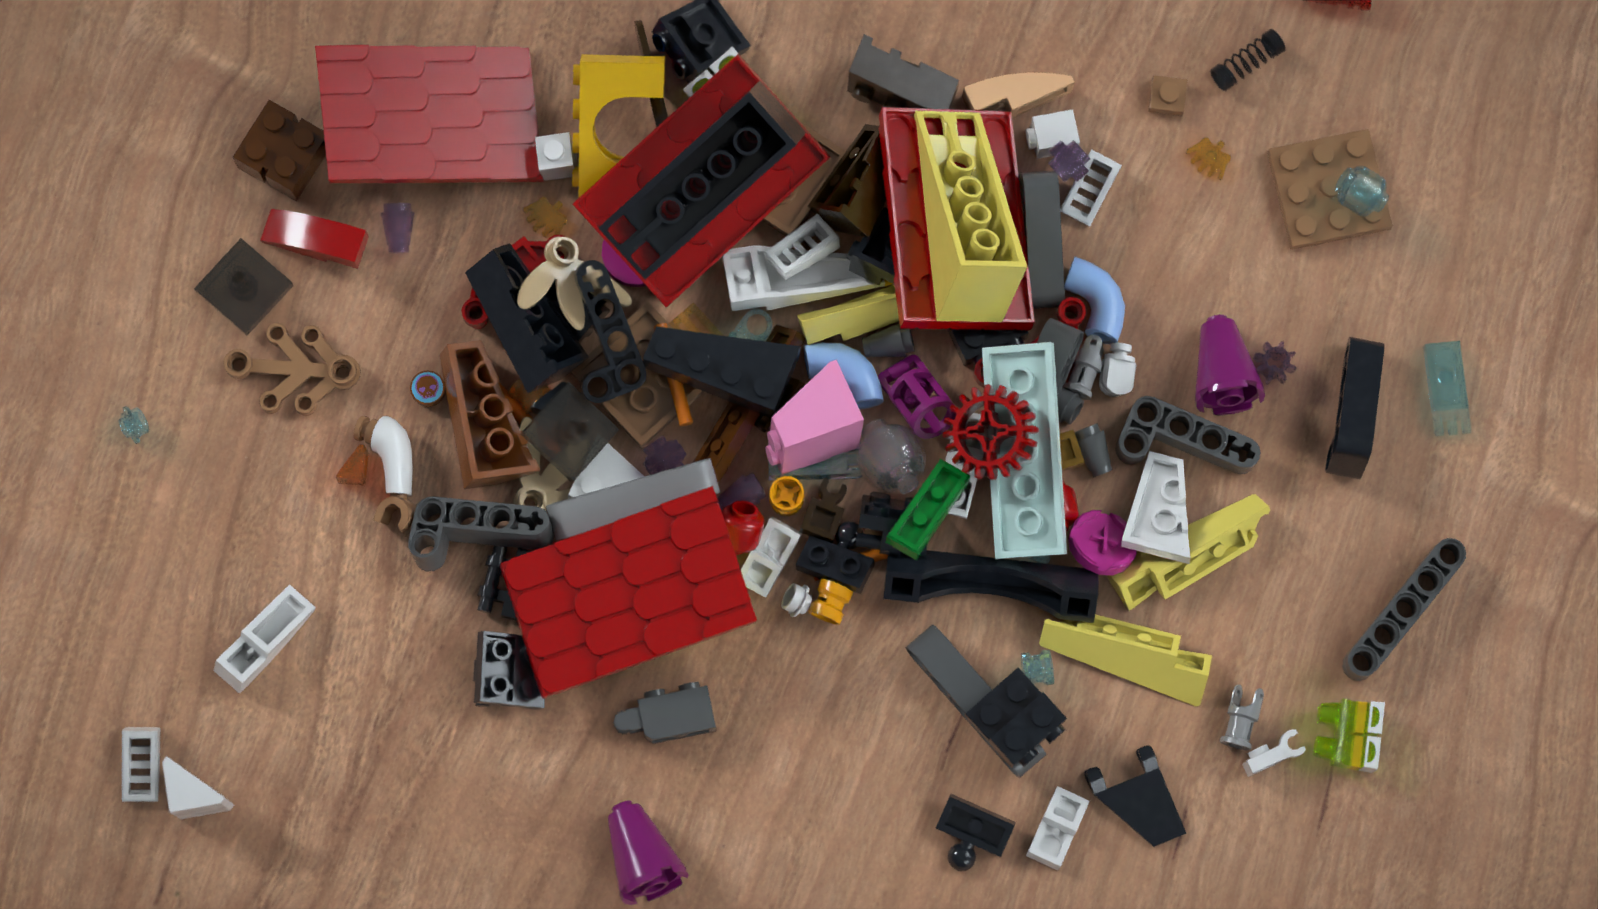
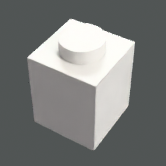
M1073 110L1032 117L1030 128L1026 129V139L1029 149L1035 148L1037 159L1077 152L1080 140Z
M570 132L535 137L538 167L544 180L572 177V169H575V166L578 165L576 153L572 152L573 138Z

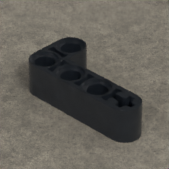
M588 260L582 262L576 268L575 282L608 365L585 374L581 380L580 389L583 396L589 401L602 403L638 389L646 381L647 373L606 267L599 261ZM588 266L592 270L600 271V276L596 278L598 288L602 289L606 285L608 290L607 293H598L590 299L587 293L594 292V288L591 282H584L582 276L587 274L586 267ZM606 298L611 301L614 309L610 317L601 319L595 313V304L600 299ZM620 331L626 337V345L622 350L615 352L609 348L607 341L611 333ZM627 364L635 365L639 371L638 379L632 384L624 383L620 376L621 369ZM594 377H601L606 382V391L598 397L590 395L587 388L589 381Z
M1349 337L1342 369L1335 433L1327 455L1326 473L1356 479L1362 478L1370 459L1374 441L1385 348L1384 343Z

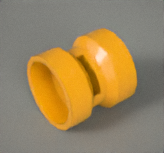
M792 476L777 478L770 487L769 503L777 514L792 516L801 510L804 503V488L801 482Z
M821 579L817 588L819 595L817 600L811 602L808 613L827 623L840 625L844 616L842 609L845 604L850 602L853 592L838 583Z

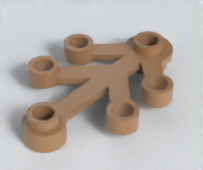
M281 323L271 324L267 328L266 336L269 342L279 346L291 361L253 359L242 349L229 351L223 361L226 372L235 379H243L250 373L289 376L272 391H266L261 395L259 402L262 409L267 413L279 411L282 401L309 378H324L308 394L302 393L294 401L297 412L303 416H309L315 412L317 403L335 388L341 390L352 388L357 384L361 375L358 362L351 356L337 355L323 339L321 330L314 325H309L302 330L301 339L305 346L314 348L326 364L311 363L291 340L286 327ZM275 329H281L284 333L282 338L278 340L271 338V334ZM309 332H317L318 338L316 341L308 342L306 340V335ZM238 360L245 362V368L241 371L233 369L234 363ZM348 368L350 373L348 377L342 379L337 376L338 370ZM268 397H275L277 402L275 406L269 408L265 406V400ZM304 399L312 401L311 407L307 410L299 408L300 402Z

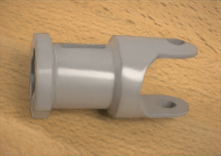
M1093 334L1086 338L1083 348L1078 351L1073 362L1074 367L1070 378L1063 385V388L1078 393V397L1083 400L1091 399L1093 393L1090 390L1097 373H1101L1104 366L1101 361L1104 348L1102 339L1098 335Z
M1237 684L1234 687L1227 711L1230 718L1225 736L1220 738V743L1240 750H1251L1252 744L1249 743L1253 724L1259 719L1264 692L1261 688H1258L1255 691L1252 703L1242 707L1240 702L1243 689L1241 685Z

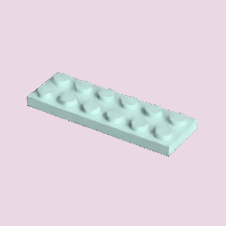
M1045 342L982 348L984 386L986 384L992 385L994 395L1000 385L1007 388L1006 397L1012 391L1019 393V399L1016 404L1022 400H1026L1030 404L1023 414L1033 412L1036 415L1033 421L1027 423L1028 426L1032 425L1039 428L1038 433L1029 434L1028 439L1037 442V446L1031 447L1026 445L1024 450L1030 453L1032 458L1027 460L1020 456L1017 459L1023 468L1018 471L1010 464L1008 465L1010 477H1003L998 469L997 479L990 480L995 559L1067 554L1054 343ZM995 404V412L998 413L1001 424L1016 425L1014 416L1004 405ZM989 424L987 436L990 440H993V436L996 437L997 432L1005 431L994 428ZM1016 436L1003 441L997 459L1004 456L1012 448Z

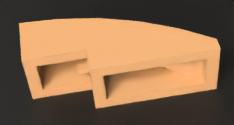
M1027 72L1007 74L985 79L964 87L962 99L968 110L997 111L1005 108L1006 111H1011L1012 118L1072 92L1074 80L1072 76L1055 73Z

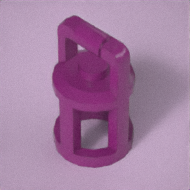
M917 355L907 356L878 375L882 389L918 437L923 439L935 438L951 427L944 423V419L948 417L955 419L957 414L949 409L954 403ZM894 380H896L895 383L892 385V388H891V386L889 385V383L892 382V381H894ZM933 391H934V393H935L937 396H934V397L930 398L931 394H932ZM946 407L947 411L944 418L939 421L932 409ZM916 408L915 411H914L912 414H911V412L908 410V409ZM922 418L929 425V428L920 427Z

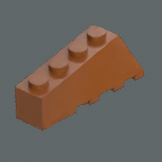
M476 340L447 344L439 356L464 489L499 485L539 472L540 468L537 461L532 458L527 447L526 437L517 425L512 414V406L502 392L499 385L500 380L482 341Z

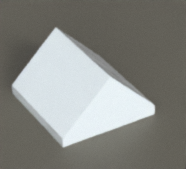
M167 756L163 760L162 765L169 812L179 819H186L230 811L234 804Z

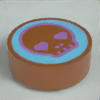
M430 370L421 371L413 377L410 383V392L415 402L419 405L432 407L443 400L446 393L445 383L438 373Z

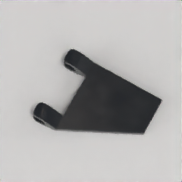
M1150 745L1136 750L1137 758L1145 773L1110 788L1106 787L1103 775L1098 767L1086 770L1084 776L1093 795L1152 847L1186 834L1158 766L1155 753Z

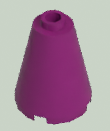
M1213 315L1207 319V322L1202 324L1200 331L1195 391L1196 407L1203 413H1205L1204 407L1213 409V415H1229L1247 411L1252 408L1254 400L1259 398L1260 403L1264 401V386L1235 321L1227 318L1226 315Z
M624 801L612 808V813L608 816V824L619 895L622 902L628 905L638 904L636 898L646 896L648 901L655 900L680 887L683 884L681 877L688 878L689 876L686 867L643 807L638 803L632 804V801Z

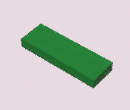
M940 459L887 535L886 543L917 560L970 482L971 475Z

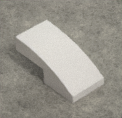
M771 517L762 532L759 545L750 552L741 569L746 587L766 598L795 549L802 533Z
M1057 786L1026 856L1055 870H1059L1071 841L1077 832L1089 800Z

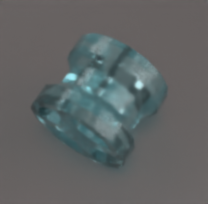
M1042 650L1038 655H1031L1029 652L1021 653L1022 672L1034 685L1035 683L1042 682L1045 685H1054V671L1050 650Z

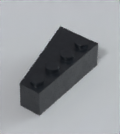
M510 243L491 250L465 272L527 393L560 381L589 358L546 294L534 306L528 309L520 308L517 303L519 290L524 280L530 274V271Z
M656 326L644 354L643 363L646 369L772 418L777 413L799 360L800 346Z

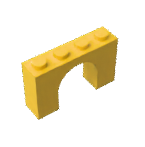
M582 54L580 64H574L573 85H580L579 99H573V119L579 120V133L573 132L572 152L579 153V166H575V169H572V187H579L578 198L623 158V156L609 151L600 142L595 129L597 114L607 103L618 98H663L665 87L664 56Z

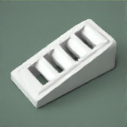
M1091 149L1060 211L1090 226L1122 165ZM1094 163L1110 171L1108 178L1089 169L1091 164ZM1085 175L1103 183L1102 189L1100 190L1083 181ZM1079 187L1097 195L1096 201L1093 202L1078 194ZM1074 199L1090 207L1089 214L1071 206L1072 200Z
M816 214L763 254L786 280L840 248L839 236ZM816 235L821 242L817 244L811 237ZM805 241L811 249L807 252L800 243ZM794 247L801 257L797 259L790 249ZM783 253L791 264L786 267L777 256Z
M125 727L122 730V802H158L160 727ZM132 739H150V746H132ZM132 754H150V760H131ZM131 769H150V775H131ZM131 783H150V790H130Z

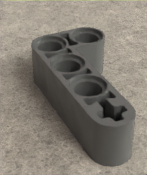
M1056 171L1018 173L1033 309L1059 307L1060 303L1065 299L1058 174Z
M1144 396L1136 400L1115 448L1116 455L1120 461L1133 465L1143 460L1153 439L1236 474H1246L1251 471L1260 459L1261 454L1259 445L1253 439L1151 396ZM1144 407L1149 408L1154 413L1155 420L1151 422L1142 421L1138 417L1137 410ZM1179 421L1185 425L1187 433L1182 436L1175 435L1170 430L1169 424ZM1204 435H1213L1217 438L1219 447L1213 450L1206 448L1202 443V437ZM1135 439L1141 444L1142 450L1139 453H1130L1125 449L1124 441ZM1229 442L1232 445L1228 449L1229 451L1227 455L1224 456L1221 453L1223 452V450L1227 446V443ZM1241 449L1247 451L1245 462L1238 460V453Z
M427 497L422 499L416 506L408 548L417 566L421 570L430 572L439 569L444 564L450 541L537 550L549 546L555 536L547 512L537 506ZM441 515L436 521L428 522L431 516ZM475 518L471 524L461 525L465 519ZM502 521L509 522L506 527L495 528ZM429 546L434 547L431 552L427 554H420L424 548Z

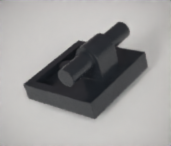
M871 492L870 495L863 494L858 528L883 532L882 536L858 532L856 546L880 550V554L901 556L903 552L887 544L886 537L914 497H906L904 501L891 499L889 494L882 492ZM927 545L919 556H926Z
M491 631L478 632L477 655L474 660L473 681L475 682V706L490 707V705L543 709L545 698L542 699L522 635Z

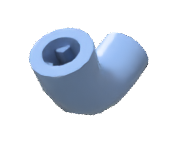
M1074 257L1064 282V288L1067 291L1082 296L1090 304L1091 313L1085 334L1087 336L1098 335L1102 339L1103 344L1111 345V343H1117L1123 328L1125 304L1120 287L1105 270L1089 261Z
M820 342L804 345V358L809 379L818 374L830 361L837 360L859 409L871 408L884 402L881 384L875 368L860 351L842 343Z

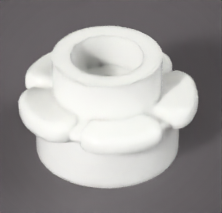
M793 583L786 590L781 607L788 611L791 617H796L799 613L805 614L812 602V596L808 594L809 587L807 585L801 587Z

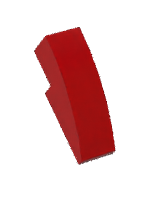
M271 209L260 241L324 262L330 260L358 269L369 236L366 230L344 223L297 212Z

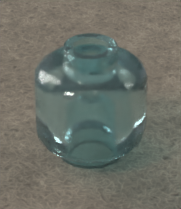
M1362 165L1356 166L1353 169L1347 168L1335 186L1339 203L1359 216L1365 217L1374 211L1380 212L1389 199V194L1386 193V179Z

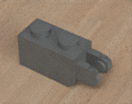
M691 682L678 686L679 691L665 694V689L645 692L644 698L638 699L639 707L626 709L624 712L621 710V712L615 715L614 727L622 735L644 731L645 739L653 744L715 732L716 725L708 686L700 687L699 682Z

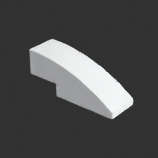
M288 585L241 631L240 637L216 660L214 672L240 694L290 641L315 611L316 607L291 585Z

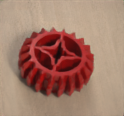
M990 384L984 386L983 396L978 388H971L973 399L970 400L966 395L961 394L959 400L963 404L962 408L953 404L949 408L957 414L955 419L949 417L944 419V423L953 426L952 431L943 432V437L954 440V442L945 446L947 452L958 451L953 456L952 462L958 465L965 461L962 471L969 474L975 468L974 475L978 479H982L987 470L988 478L996 480L998 469L1003 477H1010L1008 465L1011 464L1014 469L1020 471L1023 467L1017 459L1020 456L1027 460L1032 458L1030 453L1024 451L1026 445L1031 447L1037 446V442L1028 439L1029 434L1038 433L1039 428L1032 425L1028 426L1027 424L1033 421L1036 415L1033 412L1023 414L1029 407V402L1022 400L1016 404L1019 399V393L1012 391L1006 397L1007 388L1002 385L997 388L995 395L994 389ZM995 404L1004 405L1014 416L1016 425L1001 424L998 413L995 412ZM984 406V410H981L979 422L974 426L965 428L970 416L977 409ZM989 424L994 428L1005 431L997 432L996 437L993 436V440L978 434L984 433L985 428L989 429ZM1016 436L1012 448L1004 456L997 459L1003 441ZM965 439L979 440L981 442L983 452L986 453V461H981L973 456L966 445Z

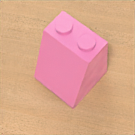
M837 360L830 361L771 419V428L767 432L769 444L765 446V450L772 466L777 465L781 476L859 448L864 418Z

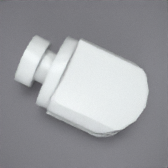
M1111 343L1110 351L1114 353L1105 354L1104 359H1102L1104 366L1100 373L1099 388L1110 397L1127 394L1134 387L1136 358L1127 355L1131 353V345Z

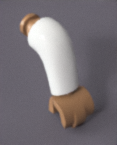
M361 416L354 428V439L358 441L365 439V442L371 445L372 451L381 457L385 475L386 494L390 495V497L379 504L373 521L389 525L394 511L400 509L401 519L398 527L400 532L409 538L417 504L407 500L408 496L412 495L413 475L412 449L407 431L391 417L382 416L379 420L372 419L370 421L369 417Z

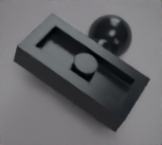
M847 521L838 527L836 532L837 545L810 535L795 565L797 571L818 579L833 581L853 592L861 594L875 566V562L871 557L850 550L857 547V533H863V530L858 528L859 524L856 522Z
M950 794L936 829L961 839L960 843L950 848L948 862L955 870L966 871L976 861L974 846L1001 857L1016 822Z

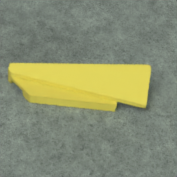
M891 285L833 307L797 315L807 344L810 345L838 334L845 341L898 322L899 315L895 286Z
M1252 494L1189 524L1190 564L1137 551L1135 559L1124 572L1106 575V577L1129 611L1156 590L1166 600L1254 547L1258 538L1255 529L1260 518L1265 514H1269L1270 507L1256 494Z
M1096 614L1094 623L1073 620L1056 622L1046 619L1039 642L1042 647L1196 707L1201 704L1212 655L1178 650L1180 635Z

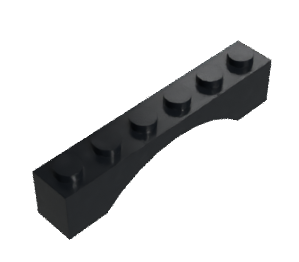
M926 550V556H919L917 560L904 553H901V556H887L883 599L919 603L949 594H991L1029 603L1045 610L1058 619L1094 623L1099 595V574L1080 567Z

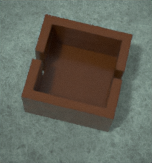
M268 100L233 155V159L238 169L263 183L267 180L270 187L297 202L326 156L324 130L303 118L298 122L296 114Z

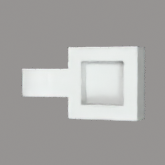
M1293 729L1285 732L1279 740V745L1269 750L1267 744L1248 752L1250 759L1242 764L1247 776L1250 777L1285 759L1296 758L1303 754L1306 750L1304 746L1297 750H1293L1288 746V739L1298 734L1297 731Z

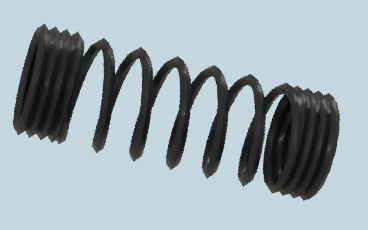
M1267 30V32L1262 34V40L1255 38L1254 44H1247V50L1242 48L1239 50V55L1232 54V60L1225 59L1224 65L1218 64L1213 69L1211 68V76L1221 90L1227 91L1234 84H1237L1236 77L1227 68V61L1233 64L1234 69L1242 79L1245 78L1243 71L1234 62V56L1239 57L1246 71L1252 74L1250 65L1241 55L1242 51L1248 54L1249 59L1256 68H1260L1256 58L1249 52V46H1253L1261 61L1267 64L1265 55L1256 45L1257 41L1262 42L1264 49L1271 58H1275V56L1285 52V44L1275 30Z

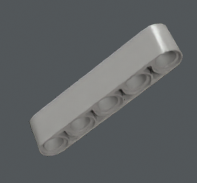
M708 458L547 505L546 509L552 523L555 539L560 540L607 525L618 519L711 486L714 487L716 494L720 493L711 459Z

